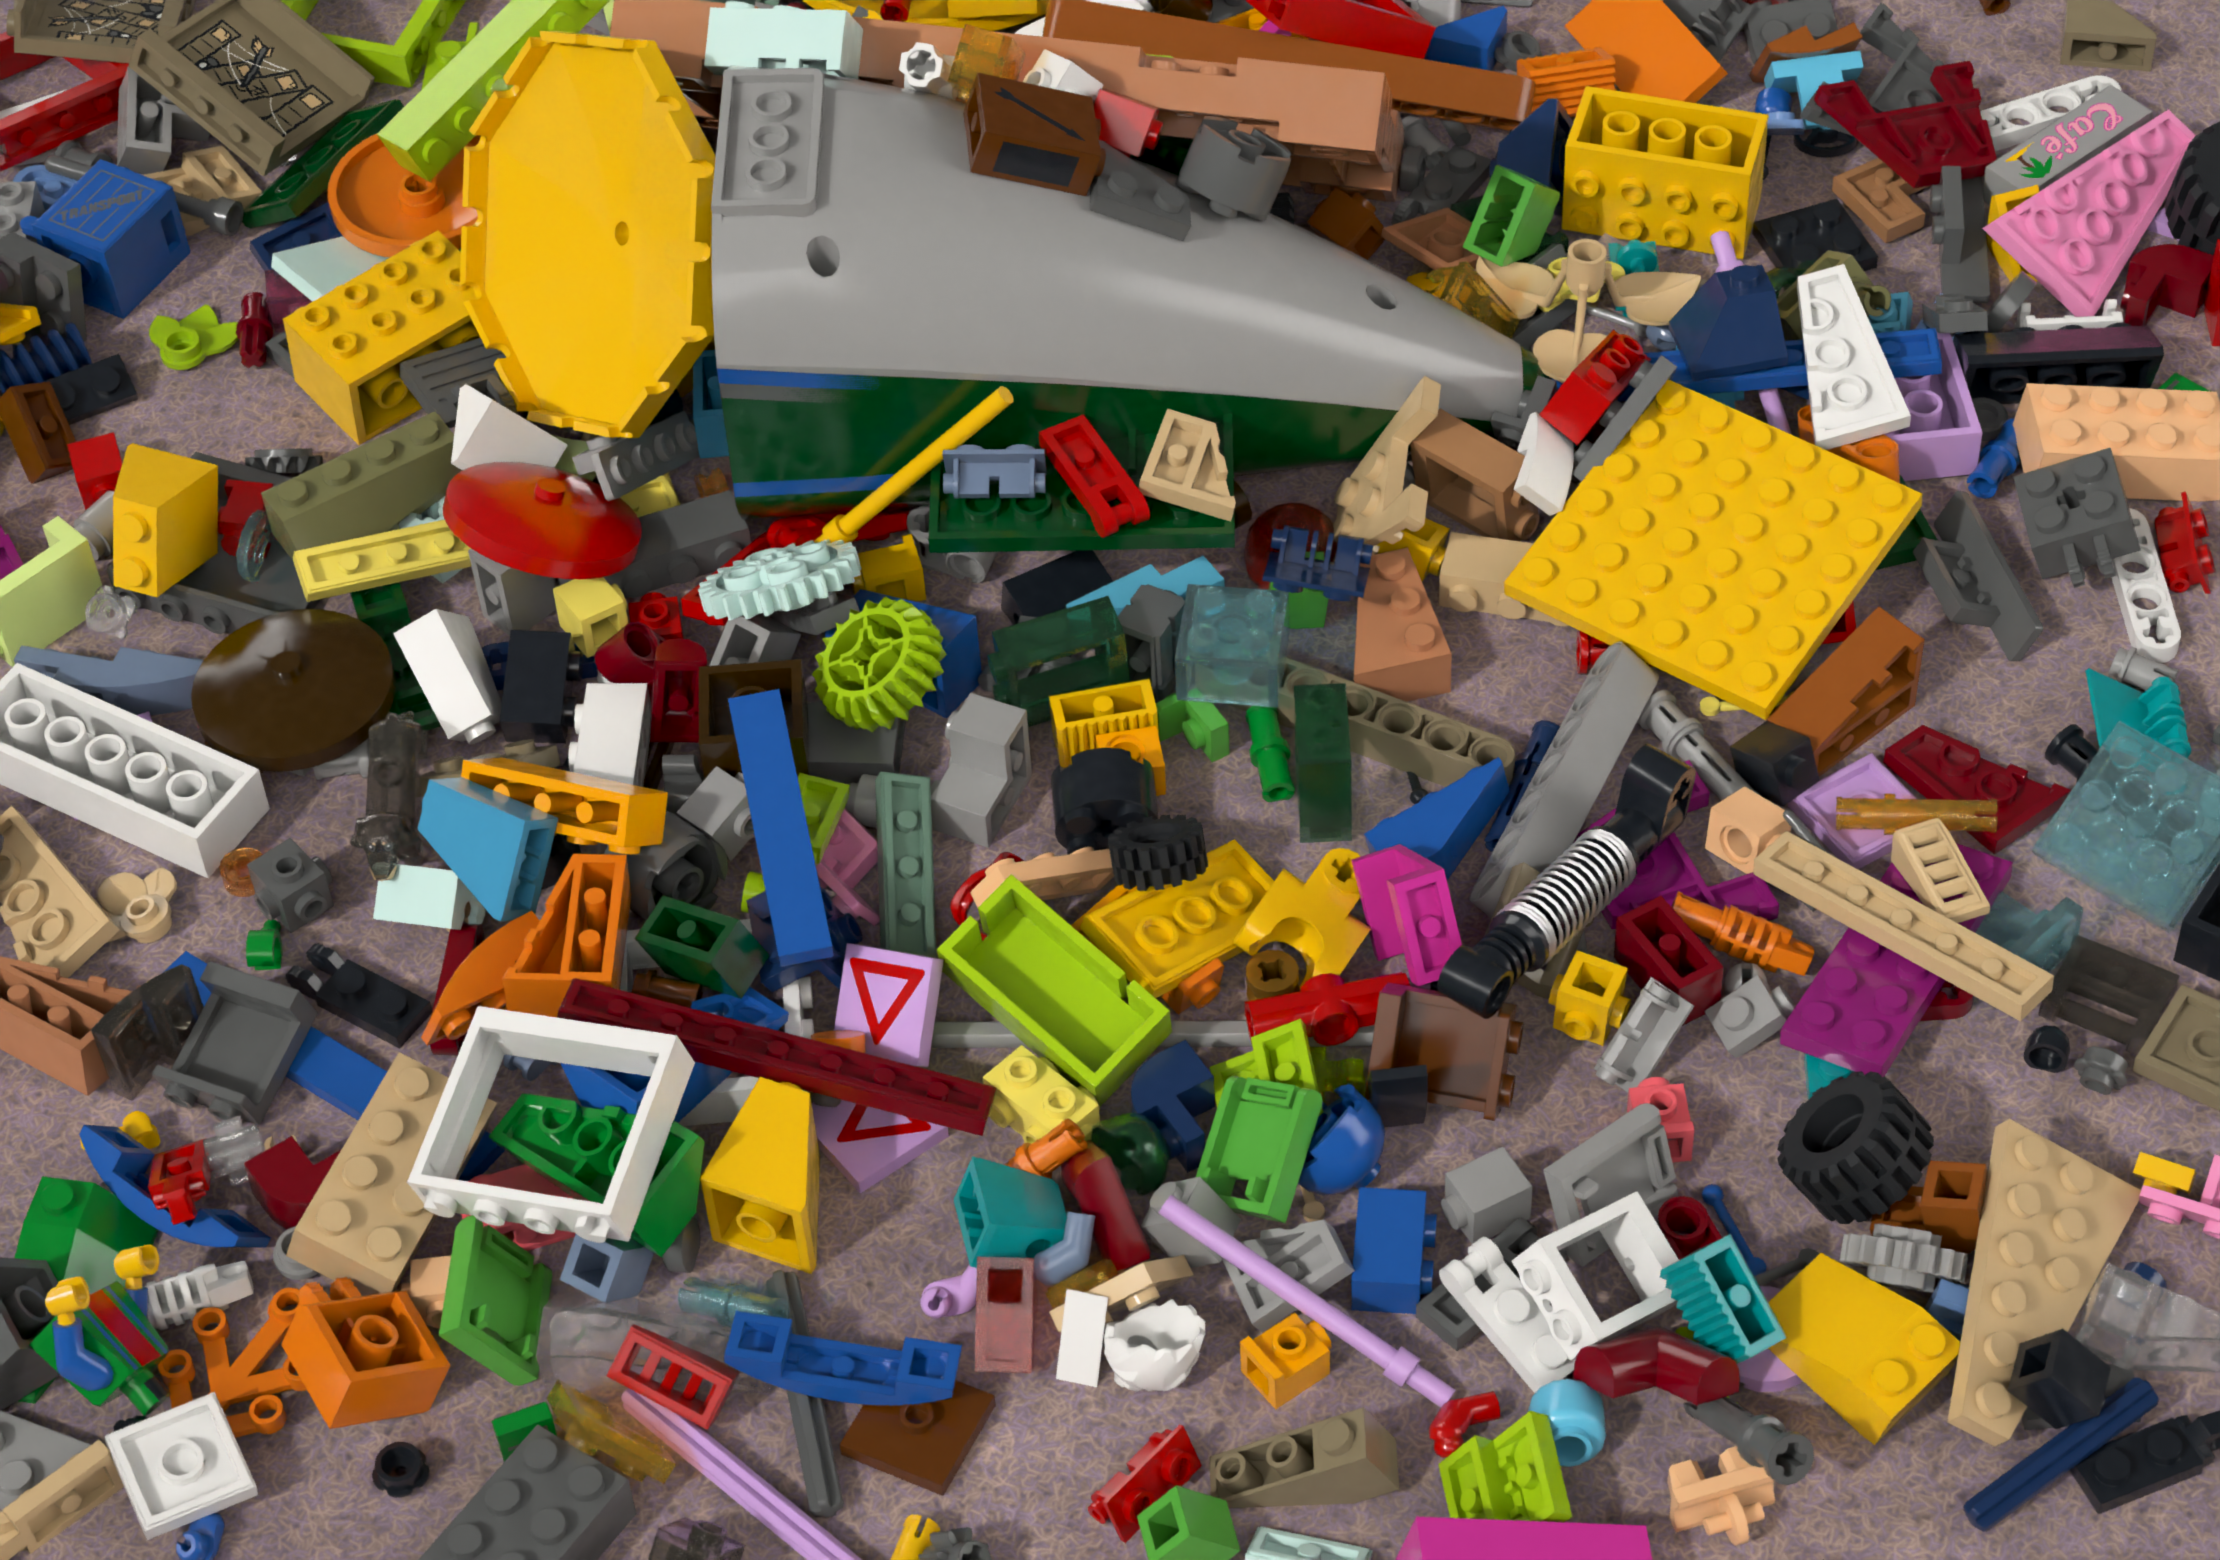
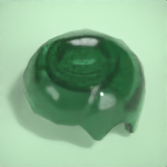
M1126 1113L1103 1120L1092 1126L1091 1142H1095L1111 1157L1114 1166L1119 1168L1121 1172L1120 1181L1124 1189L1136 1190L1139 1196H1144L1161 1186L1166 1179L1169 1169V1153L1162 1134L1155 1123L1144 1115Z

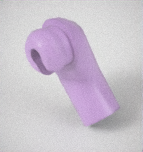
M969 1264L960 1276L930 1283L924 1288L920 1299L922 1311L927 1316L937 1319L969 1312L976 1305L999 1270L970 1267Z

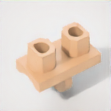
M1737 1446L1728 1448L1719 1455L1718 1466L1722 1474L1705 1479L1698 1461L1690 1459L1671 1465L1668 1471L1667 1482L1671 1496L1669 1519L1676 1533L1704 1525L1708 1536L1726 1531L1733 1545H1741L1749 1541L1748 1524L1764 1520L1765 1515L1762 1507L1775 1504L1774 1480L1766 1474L1764 1467L1751 1466L1740 1457Z

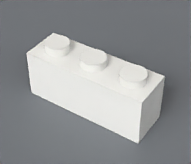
M587 683L584 704H576L575 731L576 734H579L578 742H570L569 745L570 772L643 787L650 743L651 702L647 683Z

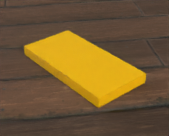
M1235 839L1207 853L1208 867H1206V872L1203 875L1196 874L1197 879L1191 882L1182 880V885L1173 887L1172 884H1167L1161 890H1155V886L1149 887L1146 891H1138L1136 889L1085 915L1080 929L1109 959L1126 972V978L1130 983L1135 980L1155 998L1173 990L1180 982L1215 958H1219L1223 963L1242 953L1244 950L1236 946L1233 940L1274 880Z

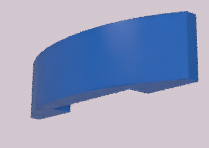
M84 1125L79 1135L85 1151L104 1183L129 1210L154 1228L177 1239L202 1246L225 1248L267 1247L271 1237L233 1210L199 1209L194 1219L173 1225L169 1208L157 1210L148 1189L150 1176L146 1174V1171L155 1154L118 1127Z
M736 1311L724 1354V1362L763 1382L816 1398L865 1405H911L952 1398L962 1345L905 1337L903 1349L900 1351L792 1334V1319Z

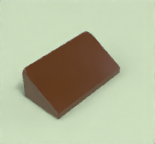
M51 382L9 387L0 397V416L29 482L34 484L72 470L73 466L67 444L76 442V439Z

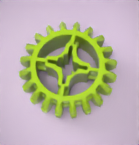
M886 596L879 604L867 600L861 612L850 609L849 619L843 624L835 622L837 631L834 635L822 638L826 645L825 651L814 656L819 665L812 673L817 684L814 691L827 707L826 710L847 726L853 727L856 730L859 728L867 729L872 733L879 725L891 729L896 717L908 721L909 710L914 706L924 707L922 697L926 692L936 691L932 681L933 678L944 673L940 661L947 654L941 644L943 637L940 635L939 629L931 622L932 619L922 609L918 610L902 598L895 601Z

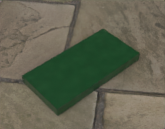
M400 99L350 111L343 116L244 209L242 222L245 227L251 229L295 218L300 215L328 188L331 174L345 154L363 140L379 133L405 107Z

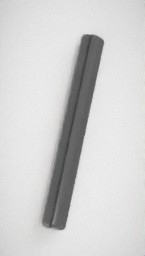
M783 1270L773 1272V1277L766 1282L772 1316L792 1319V1334L810 1337L798 1276L794 1272H784ZM787 1390L810 1512L815 1517L825 1516L828 1518L836 1516V1512L843 1508L844 1501L823 1399Z

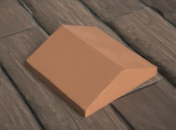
M1444 208L1382 229L1381 237L1439 274L1473 287L1476 286V264L1479 255L1463 248L1472 222L1449 208Z

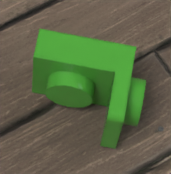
M1198 684L1179 693H1173L1156 703L1160 742L1183 732L1189 745L1194 750L1201 748L1211 762L1230 754L1229 724Z

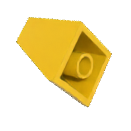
M132 443L127 446L113 495L114 586L158 597L218 553V465Z
M760 1077L700 1176L712 1240L808 1274H812L816 1267L820 1153L810 1093L789 1082L778 1083Z

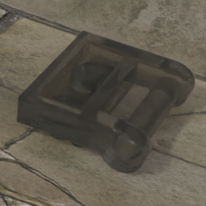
M2078 935L2054 977L2052 992L2042 1000L2038 1016L2055 1022L2057 1018L2124 1044L2126 1045L2125 1051L2138 1055L2177 990L2180 975ZM2069 992H2072L2138 1020L2135 1025H2132L2067 999Z

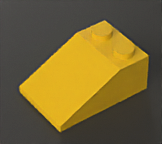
M1820 1253L1768 1302L1787 1338L1768 1349L1797 1374L1803 1382L1860 1435L1874 1445L1949 1373L1958 1359L1960 1341L1923 1307L1823 1253Z

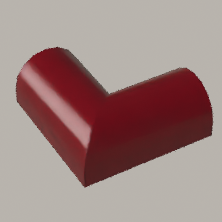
M681 638L669 639L661 642L656 648L649 729L650 742L699 743V667L707 666V654L705 649L697 642Z
M1088 1140V1146L1085 1150L1061 1164V1178L1068 1191L1078 1200L1083 1214L1096 1216L1093 1238L1107 1271H1119L1150 1259L1151 1251L1111 1157L1095 1142Z
M1657 1326L1580 1349L1574 1363L1573 1379L1586 1383L1593 1390L1612 1399L1652 1387H1658L1690 1403L1700 1405L1739 1392L1740 1374L1738 1365L1730 1357L1666 1328Z

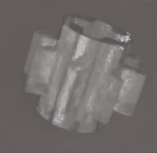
M241 1116L215 1123L213 1128L216 1136L203 1140L207 1160L214 1178L229 1175L232 1186L248 1182L244 1162L265 1151L264 1139L258 1124L255 1123L243 1127Z

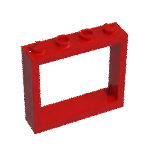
M1245 0L1281 30L1323 42L1424 59L1436 29L1434 25L1401 0Z
M7 32L0 34V80L55 57L15 53L14 36H8ZM63 57L90 76L92 80L0 119V145L3 150V154L0 155V172L54 149L66 140H74L117 121L119 89L129 63Z

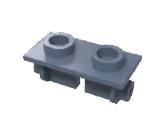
M1016 444L1006 449L985 450L977 445H961L956 450H943L946 471L943 474L944 494H953L954 499L990 498V481H999L1000 498H1035L1036 493L1046 492L1047 466L1044 449H1035L1029 445Z

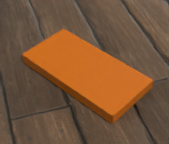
M1592 0L1565 25V28L1584 49L1602 48L1614 58L1615 85L1622 92L1696 103L1728 74L1662 0Z

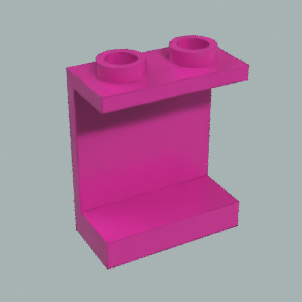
M1401 844L1352 859L1367 926L1371 928L1369 935L1376 959L1381 961L1404 953L1410 980L1413 984L1422 986L1439 980L1442 969L1457 948L1462 946L1444 868Z

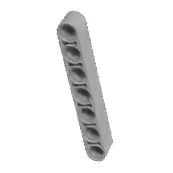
M1621 641L1608 647L1594 663L1471 891L1469 901L1490 919L1513 866L1525 862L1538 872L1543 873L1545 868L1549 867L1558 856L1562 855L1573 844L1657 685L1659 674Z

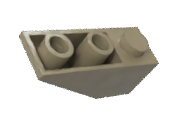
M1364 1407L1209 1456L1211 1496L1226 1500L1228 1508L1355 1504L1400 1490L1396 1439Z

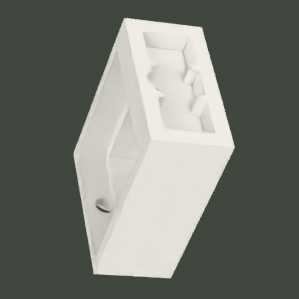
M1638 1191L1539 1239L1512 1260L1519 1273L1523 1287L1532 1295L1549 1324L1552 1336L1561 1344L1570 1361L1576 1358L1580 1349L1614 1339L1669 1310L1678 1302L1671 1298L1672 1290L1665 1288L1666 1280L1660 1278V1272L1663 1268L1679 1259ZM1599 1230L1642 1301L1603 1322L1599 1320L1559 1253V1250Z

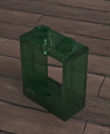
M1109 596L992 631L995 652L988 654L987 659L996 683L992 685L994 699L1025 709L1027 711L1028 727L1051 720L1049 696L1130 682L1125 633ZM1088 649H1095V656L1019 680L1017 678L1018 671Z
M1346 683L1294 685L1295 771L1300 843L1352 841V767Z

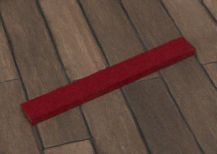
M576 978L572 979L557 1015V1018L677 1035L694 1062L756 1078L763 1077L778 1083L789 1082L802 1090L983 1136L996 1092V1087Z

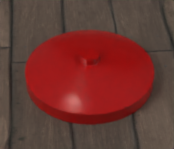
M493 462L469 467L456 474L450 480L443 504L445 522L454 535L468 547L510 568L551 578L593 579L618 573L634 561L642 537V527L638 516L620 497L607 501L599 484L564 470L538 464Z

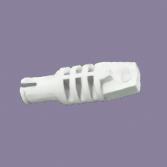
M240 1261L218 1267L215 1266V1263L193 1268V1271L188 1273L187 1271L180 1272L175 1277H164L159 1282L152 1281L146 1283L145 1287L148 1288V1320L155 1330L160 1329L162 1331L169 1329V1324L175 1323L178 1326L185 1324L187 1319L193 1321L194 1316L202 1309L216 1307L223 1311L229 1308L228 1304L252 1295L254 1293L253 1281L246 1262Z

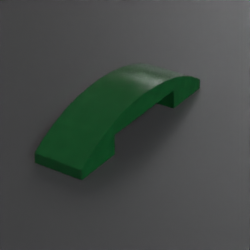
M400 583L351 592L350 596L358 620L376 631L386 644L392 659L396 675V691L389 716L397 738L400 739L441 727L393 634L412 623Z

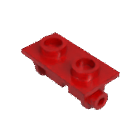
M2184 491L2181 492L2183 507H2165L2159 511L2158 516L2154 520L2158 547L2161 551L2162 571L2167 586L2173 592H2184L2191 585L2201 583L2205 594H2211L2208 574L2215 573L2216 569L2209 545H2202V538L2210 536L2207 520L2202 508L2193 509L2188 495Z
M1179 1424L1173 1431L1165 1429L1162 1433L1154 1432L1149 1437V1441L1126 1463L1131 1473L1126 1475L1118 1471L1100 1490H1096L1091 1495L1092 1503L1088 1506L1090 1515L1101 1524H1105L1111 1519L1120 1540L1124 1543L1140 1529L1137 1516L1174 1486L1182 1487L1202 1466L1183 1425Z

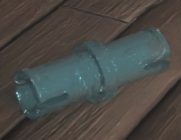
M689 1277L683 1284L686 1287L696 1289V1292L680 1288L678 1294V1305L683 1312L716 1318L719 1324L728 1328H732L736 1311L789 1319V1304L784 1298L750 1292L746 1285L736 1282H730L724 1286L704 1281L697 1277Z

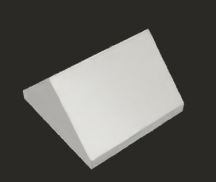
M465 384L460 388L451 458L452 465L461 470L493 462H522L552 468L556 466L568 446L566 443L469 385Z

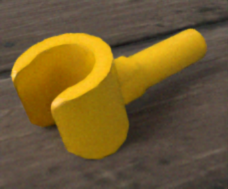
M131 1112L123 1119V1126L118 1127L147 1149L157 1147L161 1142L156 1126L151 1123L149 1116L144 1112ZM80 1139L82 1149L85 1150L83 1143Z

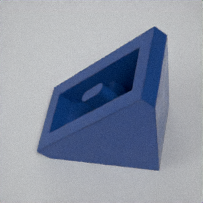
M1500 6L1436 27L1424 59L1492 71L1497 62L1494 57V51L1497 47H1502V37L1507 33V9L1504 6Z

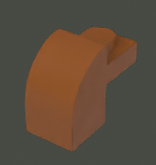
M1930 1160L1924 1187L1911 1186L1907 1191L1908 1194L1900 1202L1897 1200L1890 1206L1889 1210L1881 1215L1874 1214L1870 1225L1871 1236H1873L1874 1224L1914 1228L1942 1236L1940 1248L1955 1250V1252L1965 1253L1966 1255L1976 1249L1988 1176L1986 1164Z

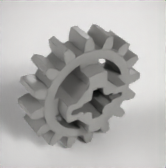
M1874 1224L1873 1236L1844 1234L1840 1261L1855 1267L1868 1268L1866 1277L1882 1286L1933 1293L1935 1281H1940L1941 1278L1953 1283H1964L1968 1255L1955 1252V1250L1940 1248L1942 1236L1931 1234L1932 1232Z

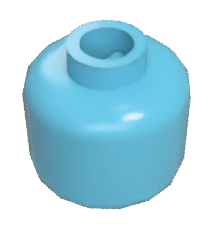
M1571 1379L1555 1380L1537 1390L1532 1396L1528 1410L1548 1416L1560 1466H1577L1594 1458L1602 1450L1606 1438L1604 1406L1602 1398L1597 1391L1582 1381Z

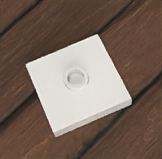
M215 1392L104 1436L107 1448L110 1450L113 1462L147 1540L258 1495L256 1483Z

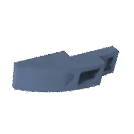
M21 646L14 658L15 664L19 663L135 715L148 711L150 715H159L192 709L191 691L193 681L203 660L198 658H184L161 654L152 650H137L120 647L113 661L95 656L86 657L58 652L54 649H40L28 646Z

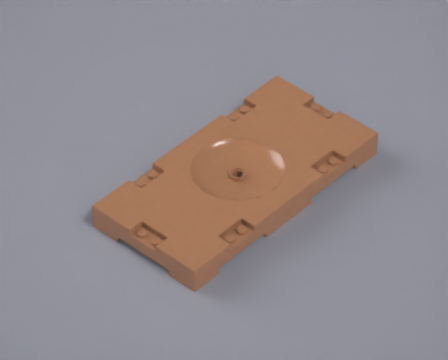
M614 0L610 36L654 40L700 127L718 129L723 75H714L704 66L710 7L725 8V3L699 0ZM853 17L863 28L858 80L904 88L905 75L899 71L901 54L912 49L916 42L927 43L935 46L942 54L961 57L962 76L956 101L967 103L977 73L1023 82L1043 50L1046 49L1075 63L1104 85L1102 89H1108L1159 108L1160 111L1156 120L1164 122L1160 136L1194 139L1204 117L1216 116L1239 122L1236 130L1251 135L1253 129H1256L1274 138L1289 149L1292 160L1282 185L1303 187L1306 193L1328 196L1337 187L1350 197L1357 192L1367 200L1396 202L1405 130L1398 110L1391 109L1393 95L1384 72L1238 57L1236 65L1146 55L1142 48L1137 46Z

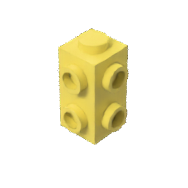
M1021 1045L983 1076V1084L996 1087L989 1117L1002 1128H1006L1008 1125L1022 1135L1025 1143H1034L1067 1118L1075 1122L1085 1135L1083 1140L1098 1143L1101 1128L1100 1106L1096 1098L1086 1088L1082 1086L1076 1088L1062 1077L1056 1066L1047 1058L1042 1056L1038 1058Z

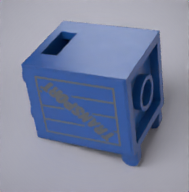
M102 159L86 172L39 218L26 216L20 221L22 232L36 238L39 245L80 264L84 304L122 319L128 316L191 253L173 187L163 181L151 179L133 172L129 168L120 167Z

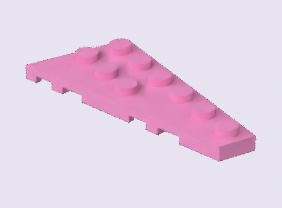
M2168 109L1982 229L2075 317L2095 316L2167 197L2189 143L2196 135Z

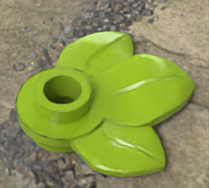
M205 304L179 322L170 317L156 316L149 328V337L151 342L160 348L161 360L165 366L174 370H186L199 365L206 356L222 353L231 348L238 341L236 335V325L238 322H228L219 325L214 311L208 304Z

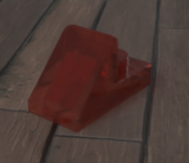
M977 1257L974 1372H1033L1035 1314L1038 1312L1035 1258Z

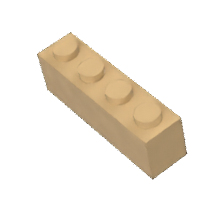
M1450 532L1440 571L1439 606L1449 607L1459 612L1477 611L1498 614L1508 619L1525 618L1551 622L1562 627L1569 626L1504 594V581L1534 543Z

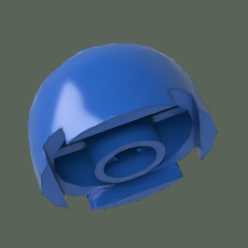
M1351 1084L1342 1085L1334 1089L1333 1091L1340 1098L1329 1106L1322 1102L1323 1113L1318 1117L1298 1181V1185L1309 1192L1330 1195L1343 1193L1353 1186L1357 1189L1359 1187H1366L1374 1180L1381 1169V1165L1377 1162L1383 1152L1385 1128L1381 1116L1372 1104Z

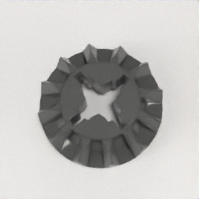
M313 448L254 450L255 457H245L246 466L275 474L304 473L323 464V455H313Z

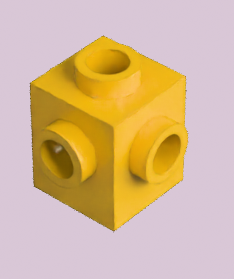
M1577 950L1565 975L1560 973L1557 975L1550 991L1548 1004L1555 1006L1553 1028L1565 1032L1574 1039L1587 1040L1604 1046L1612 1027L1619 1029L1630 1008L1631 999L1624 997L1628 968Z

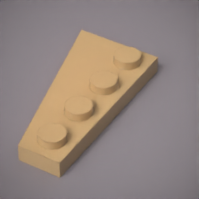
M11 806L0 816V834L4 837L0 853L1 915L4 923L10 927L16 943L13 944L18 960L59 968L60 976L69 978L120 929L25 817Z

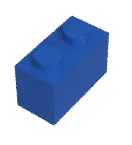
M1359 1187L1353 1268L1355 1271L1352 1272L1351 1280L1352 1310L1416 1314V1305L1421 1300V1294L1428 1295L1432 1292L1434 1261L1423 1260L1424 1247L1435 1248L1437 1214L1426 1213L1427 1191Z

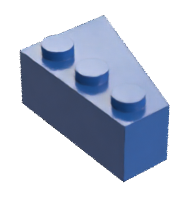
M862 589L853 596L860 612L863 611L867 600L879 604L885 596L895 601L901 599ZM903 599L911 603L918 610L922 609L932 619L931 622L939 629L940 635L943 637L941 644L947 655L940 661V665L944 673L933 678L932 681L936 691L926 692L922 697V703L925 708L947 719L969 694L979 686L978 677L982 669L976 615ZM834 627L825 631V638L832 637L837 628Z

